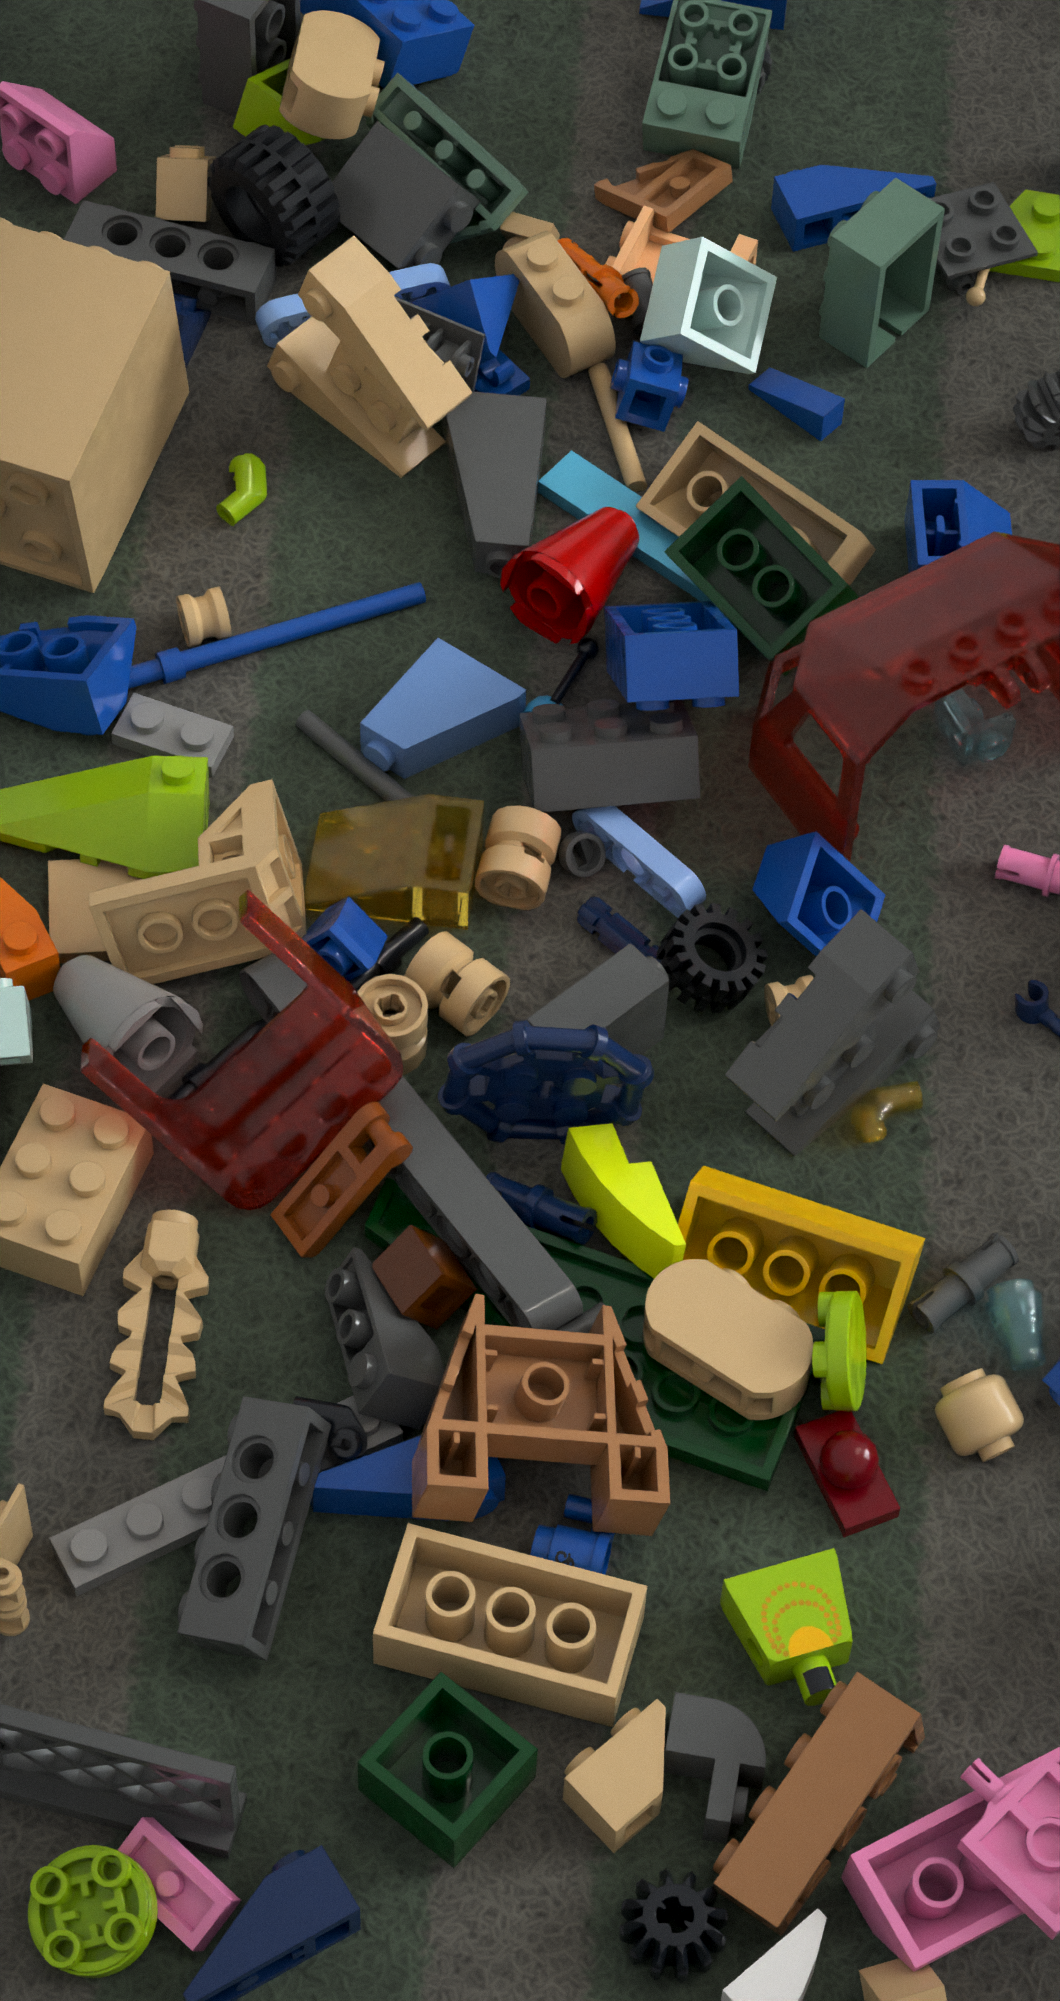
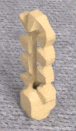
M160 1210L152 1215L151 1222L147 1227L143 1250L124 1268L123 1272L124 1287L137 1294L118 1310L119 1332L129 1336V1338L118 1344L112 1353L109 1362L110 1369L122 1375V1377L111 1388L104 1400L103 1408L104 1415L120 1418L132 1437L136 1439L154 1440L171 1423H189V1407L178 1383L196 1378V1364L193 1353L183 1343L200 1339L203 1321L188 1299L208 1295L209 1277L197 1258L200 1238L197 1232L198 1220L193 1215L178 1210ZM155 1283L160 1289L174 1290L177 1288L171 1334L169 1336L167 1362L163 1377L162 1395L160 1403H155L152 1406L140 1404L136 1401L143 1357V1345L149 1318L150 1299Z

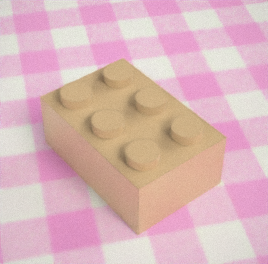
M43 1084L0 1166V1267L84 1296L154 1154L150 1120Z

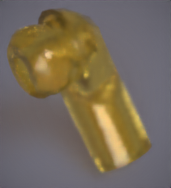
M918 1081L880 1087L866 1093L851 1113V1124L856 1125V1138L858 1141L868 1143L883 1140L887 1134L884 1120L890 1114L921 1109L923 1099Z

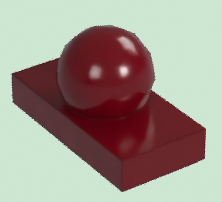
M837 1411L795 1427L794 1438L843 1537L899 1517L900 1506L879 1467L876 1445L866 1434L862 1433L852 1411Z

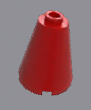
M603 507L515 554L502 568L500 584L503 592L508 587L515 600L510 608L516 618L526 627L555 644L562 638L572 639L570 644L578 643L590 632L639 544V533L635 521L628 513L613 507Z

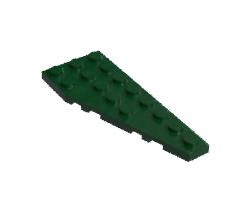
M386 1178L366 1221L365 1237L384 1251L409 1225L440 1238L395 1181ZM526 1226L575 1286L583 1304V1312L600 1302L612 1307L627 1344L624 1352L635 1380H641L648 1397V1402L646 1403L647 1411L655 1430H661L668 1448V1456L768 1491L813 1376L812 1363L806 1391L796 1406L785 1414L772 1419L748 1420L648 1355L643 1341V1321L646 1295L654 1278L632 1262ZM463 1267L477 1290L460 1307L468 1312L475 1294L484 1295L485 1324L511 1326ZM807 1323L813 1337V1343L815 1341H825V1329Z

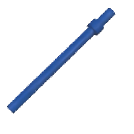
M418 582L184 651H179L177 647L157 652L155 653V659L131 666L128 689L161 679L164 684L186 678V672L425 603L426 595L424 588Z

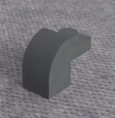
M675 1692L664 1755V1773L711 1781L702 1840L727 1844L730 1824L743 1826L749 1788L760 1790L762 1788L766 1765V1752L762 1737L750 1718L735 1706L713 1698Z

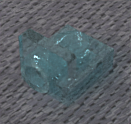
M958 680L938 687L932 718L962 766L979 759L982 762L993 761L1010 748L1016 720L1011 712L984 720L980 705L974 698H968Z

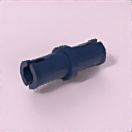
M490 1172L486 1176L494 1188L502 1193L503 1199L526 1226L537 1230L544 1229L571 1239L580 1245L586 1244L593 1235L594 1231L573 1224V1220L596 1226L597 1212L593 1208H586L556 1197L551 1188L541 1184L535 1185L532 1188L505 1178L496 1172Z

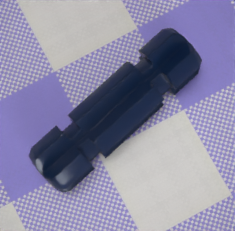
M591 897L579 908L577 912L578 923L591 934L598 932L600 934L598 940L615 954L632 943L645 957L652 956L659 963L662 961L656 958L659 946L652 945L650 947L648 944L651 940L619 913L611 915L610 912L613 908L599 897Z

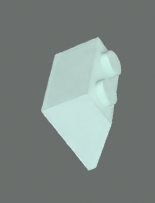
M704 237L663 245L640 342L650 346L659 345L672 352L683 354V362L745 374L756 373L777 277Z

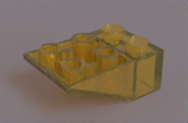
M426 794L320 813L304 892L305 910L324 912L328 907L349 896L370 918L409 922L412 918L418 917L426 925L468 930L475 891V877L480 862L484 836V801Z

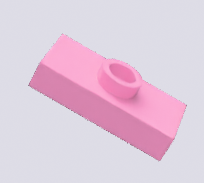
M142 1817L118 1849V1851L134 1859L146 1871L157 1896V1918L192 1951H204L242 1901L154 1817Z

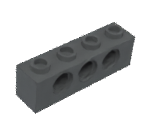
M83 200L64 238L66 241L86 247L99 246L108 250L113 255L133 261L155 263L162 269L170 271L173 293L197 298L196 307L209 310L211 314L253 325L257 324L255 320L256 312L267 302L276 283L275 249L265 247L255 242H246L214 234L208 230H199L167 222L157 217H148L128 212L110 205H101Z
M243 1396L239 1413L230 1422L227 1434L229 1448L223 1470L216 1476L212 1485L211 1502L213 1506L206 1531L201 1533L197 1540L194 1554L196 1563L190 1588L182 1596L178 1608L179 1627L177 1633L201 1648L265 1661L268 1660L331 1429V1424L310 1407ZM274 1458L270 1471L265 1476L258 1478L261 1466L267 1460ZM257 1516L254 1530L249 1535L242 1537L243 1528L246 1523ZM241 1575L238 1589L232 1595L226 1597V1589L229 1583L235 1577Z

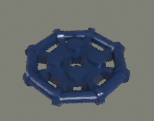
M527 1020L515 1021L512 1029L474 1044L459 1043L448 1053L449 1072L446 1083L438 1092V1101L446 1113L460 1115L485 1131L487 1139L490 1141L502 1143L507 1138L559 1139L561 1144H565L568 1128L609 1123H613V1126L617 1124L629 1126L638 1120L642 1114L640 1102L645 1088L654 1078V1069L647 1057L640 1054H632L609 1038L608 1031L604 1027L594 1024L586 1029L531 1026ZM515 1052L517 1053V1054H514V1055L509 1056V1057H507V1058H504L505 1056H508V1055L513 1054V1053H515ZM610 1084H622V1085H621V1088H619V1087H617V1086L610 1085ZM489 1101L495 1105V1108L492 1109L483 1102Z

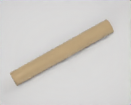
M598 363L590 367L588 373L625 486L634 492L644 491L647 488V483L627 423L615 418L617 393L616 390L610 389L612 378L609 368L605 363Z

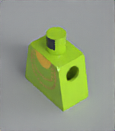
M832 1548L724 1579L720 1600L722 1610L764 1683L770 1686L796 1678L805 1705L816 1706L823 1704L837 1684L831 1668L849 1661L853 1643L835 1549Z

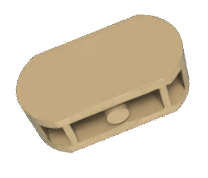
M321 10L305 14L290 56L279 107L282 116L296 128L317 137L345 139L354 136L357 133L362 115L372 117L380 88L377 87L385 61L377 59L380 43L378 35L365 23L343 13Z
M541 232L497 252L495 256L496 276L514 274L520 280L511 308L512 312L561 378L572 376L614 356L616 349L615 334L604 302L551 232Z
M705 1259L684 1260L665 1268L655 1277L646 1295L643 1341L648 1355L748 1420H767L781 1416L796 1406L803 1397L810 1375L814 1344L813 1337L807 1323L800 1319L798 1313L787 1303L777 1299L771 1301L752 1289L747 1280L736 1271L728 1268L721 1269Z

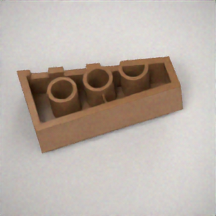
M856 1672L848 1685L839 1681L834 1686L820 1709V1713L826 1716L814 1736L811 1737L804 1733L797 1740L784 1763L791 1770L777 1790L769 1785L761 1793L749 1813V1818L755 1821V1823L741 1843L733 1838L725 1846L713 1866V1871L719 1874L713 1883L718 1893L780 1936L783 1935L829 1871L832 1862L827 1860L826 1857L832 1848L841 1852L861 1827L867 1809L861 1805L867 1796L874 1800L880 1795L883 1796L897 1777L896 1771L902 1761V1757L898 1755L902 1747H905L914 1753L925 1738L921 1714L859 1672Z

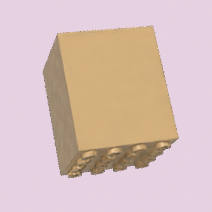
M0 217V564L94 593L189 394L170 271L164 270L149 261L137 262L113 255L108 250L99 246L86 247L69 242L48 231L36 232L15 226L8 220Z

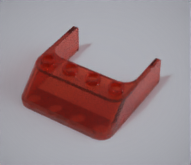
M246 890L239 897V921L307 984L303 991L205 1083L185 1098L173 1100L157 1095L93 1038H90L82 1045L81 1072L228 1203L238 1209L254 1210L270 1203L321 1155L360 1108L371 1102H380L393 1090L401 1080L403 1061L400 1051L354 987L251 891Z

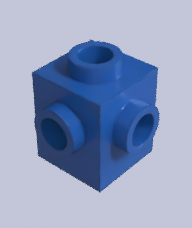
M633 341L627 360H617L611 379L610 389L618 391L615 418L665 432L673 408H681L687 392L689 378L681 376L683 354L672 352L659 345L650 346Z

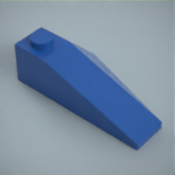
M91 615L69 617L68 627L40 630L38 622L20 624L19 631L0 636V712L54 731L73 732L82 735H103L125 706L136 635L134 618Z

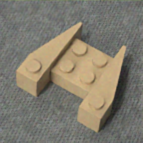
M353 236L308 270L298 296L302 299L304 307L312 317L276 344L267 367L271 370L275 382L284 391L291 392L402 478L445 444V440L432 426L469 398L472 391L452 362L449 360L444 363L428 346L422 336L430 330L418 314L411 319L408 317L394 296L401 289L392 275Z

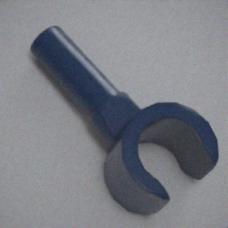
M1030 980L1028 982V994L1034 1002L1026 1001L1016 993V1015L1020 1020L1029 1024L1041 1023L1060 1038V1019L1049 1008V991L1047 986L1038 980Z

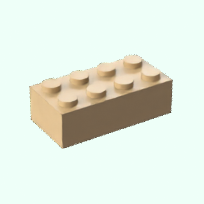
M408 1523L373 1631V1663L434 1679L440 1672H443L460 1687L613 1727L644 1618L648 1586Z

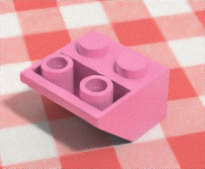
M5 81L0 83L2 152L12 167L17 170H27L40 179L42 185L54 195L62 194L75 204L117 171L115 141L112 136L42 89Z

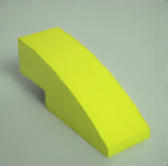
M613 1123L568 1128L561 1171L580 1206L596 1210V1227L631 1262L654 1279L665 1268L683 1261L686 1243L652 1161L629 1164Z

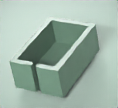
M894 178L880 192H872L864 201L861 209L848 221L842 220L834 227L827 242L830 250L828 266L823 275V281L825 282L824 299L819 309V315L821 316L819 337L865 368H868L895 342L896 338L878 326L879 322L902 336L929 311L945 208L898 178Z

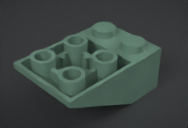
M673 0L642 122L643 150L674 156L695 149L730 164L733 168L740 169L751 125L772 10L721 0Z

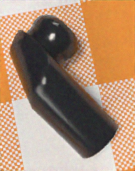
M300 1396L295 1397L293 1404L310 1407L331 1424L327 1445L337 1459L350 1462L361 1458L365 1454L368 1446L367 1434L354 1411L349 1406Z

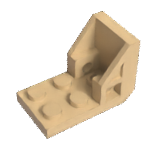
M272 779L250 784L198 837L199 866L89 892V909L113 966L151 984H157L264 958L288 944L294 945L307 933L302 863Z

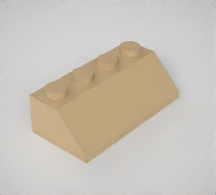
M699 421L696 422L635 506L645 515L679 537L742 476L849 586L876 551L860 530Z

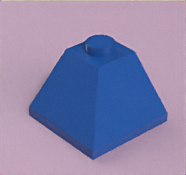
M817 831L767 845L752 889L776 921L815 956L819 954L860 909L877 922L885 898V894Z

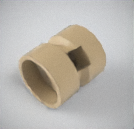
M519 805L498 809L492 815L485 840L486 850L481 855L475 877V888L478 893L495 905L520 910H531L539 907L545 900L551 877L550 866L555 862L561 839V828L557 821L547 813L531 807Z
M447 931L439 932L420 948L408 966L405 977L415 981L425 992L429 1009L439 1007V1016L465 1036H471L477 1033L500 1009L510 988V978L484 958L473 960L474 952Z
M386 974L375 976L365 982L355 995L353 1016L402 1075H406L416 1069L426 1055L428 1042V1002L425 992L415 981L402 975Z

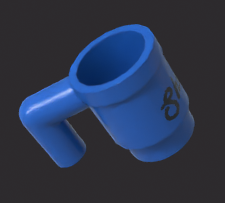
M569 1494L565 1505L564 1517L592 1524L591 1499ZM539 1524L530 1555L606 1575L615 1533L594 1532L592 1527L589 1532L559 1524L556 1528Z

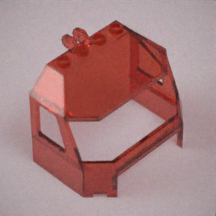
M994 531L809 622L805 641L776 655L770 661L753 722L748 767L800 835L817 831L851 862L854 839L859 834L857 817L865 766L913 712L967 685L977 687L981 684L998 700L1003 708L1009 709L1022 701L1020 689L1008 672L1011 669L1028 686L1032 693L1038 694L1048 687L1060 702V544ZM798 666L793 691L774 706L780 675ZM810 714L842 754L843 766L838 798L793 742L794 736Z

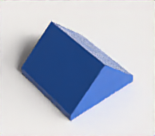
M514 274L471 279L410 303L486 334L480 363L497 357L520 280Z

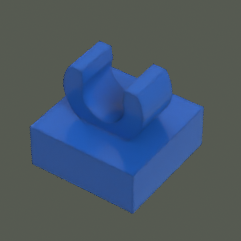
M500 349L496 358L479 365L474 392L520 396L530 389V378Z

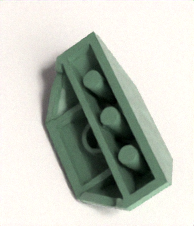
M398 72L378 95L372 117L366 116V124L369 127V131L378 121L481 201L473 211L469 224L462 231L458 232L449 244L496 231L528 193L526 188L513 174Z

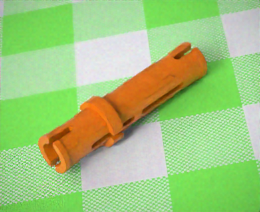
M569 238L557 240L612 315L615 314L617 318H627L636 311L639 304L638 294L633 288L631 289L630 286L624 283L622 275L615 268L606 264L601 265L575 242L572 243V240ZM588 274H590L592 277H594L595 279H597L599 282H596V281H595L593 278H591Z

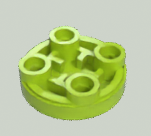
M857 1291L820 1292L818 1296V1322L820 1327H825V1341L814 1342L812 1365L814 1377L822 1378V1409L858 1411L863 1400L866 1378V1327L862 1300Z
M81 1846L61 1854L47 1866L40 1868L31 1880V1895L28 1905L29 1929L37 1949L51 1966L83 1978L106 1977L130 1966L148 1946L157 1922V1896L146 1871L130 1856L106 1846Z

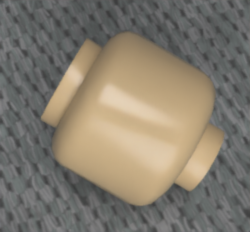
M980 1368L940 1388L943 1398L936 1404L935 1414L956 1454L969 1456L978 1453L982 1462H986L1015 1447L1010 1436L1020 1430L1024 1418L1002 1376L995 1374L986 1376L983 1368Z

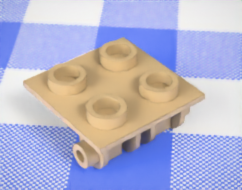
M18 1483L8 1502L0 1501V1634L5 1636L21 1634L30 1622L25 1588L22 1584L23 1577L17 1564L29 1545L33 1532L25 1487Z

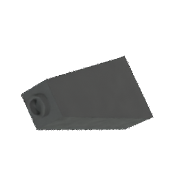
M472 391L469 398L442 418V432L475 572L488 573L493 577L501 578L502 568L515 554L530 547L532 544L538 481L540 479L546 429L547 398Z

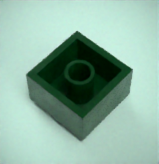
M440 1672L357 1762L358 1790L446 1863L455 1868L536 1778L538 1749L443 1672Z

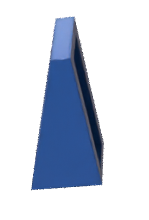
M771 367L748 386L751 392L820 442L842 424L845 398Z

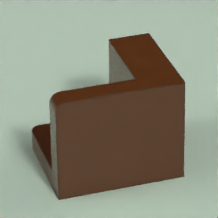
M409 1225L372 1264V1269L401 1314L436 1330L477 1290L448 1244L444 1240L412 1225Z

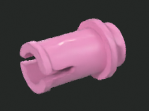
M1004 844L998 860L995 879H1004L1041 889L1042 896L1046 897L1049 896L1050 892L1060 895V855L1053 854L1052 858L1011 848L1009 845Z

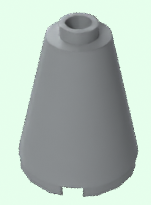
M81 955L71 959L59 969L53 986L54 996L106 1083L116 1093L126 1099H136L133 1093L146 1090L153 1096L178 1080L193 1062L198 1050L192 1046L196 1030L202 1034L203 1023L198 1011L188 1001L91 955Z

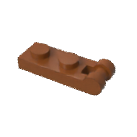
M379 1102L366 1104L353 1115L270 1214L302 1258L318 1255L393 1167L404 1162L412 1153L413 1147L404 1134L399 1131L394 1132L389 1126L390 1116ZM370 1138L375 1147L367 1155L362 1146Z

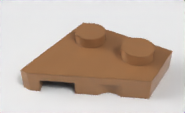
M691 149L671 156L666 161L653 162L636 168V179L617 186H613L607 178L594 184L596 200L637 219L643 206L653 208V226L666 233H670L733 182L732 169L730 164Z

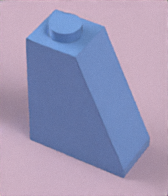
M437 638L360 722L361 753L383 771L391 770L406 779L519 727V713H522L526 707V689L442 639Z

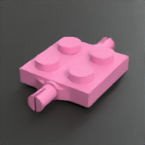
M1047 1754L1025 1776L1012 1780L1006 1785L980 1758H977L960 1778L973 1788L988 1805L982 1819L960 1840L957 1848L1053 1940L1060 1933V1765Z

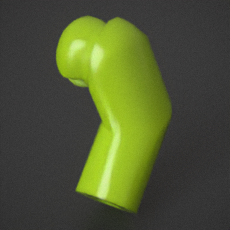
M252 453L238 455L232 459L229 465V472H234L233 480L235 481L236 490L216 506L218 515L231 526L237 524L267 497L266 467L261 459Z

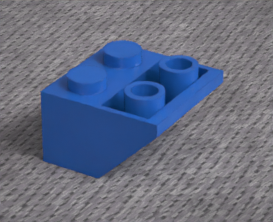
M910 480L904 522L911 603H1017L1019 597L1018 588L987 597L979 595L975 589V583L979 577L1015 566L1010 513L964 480Z

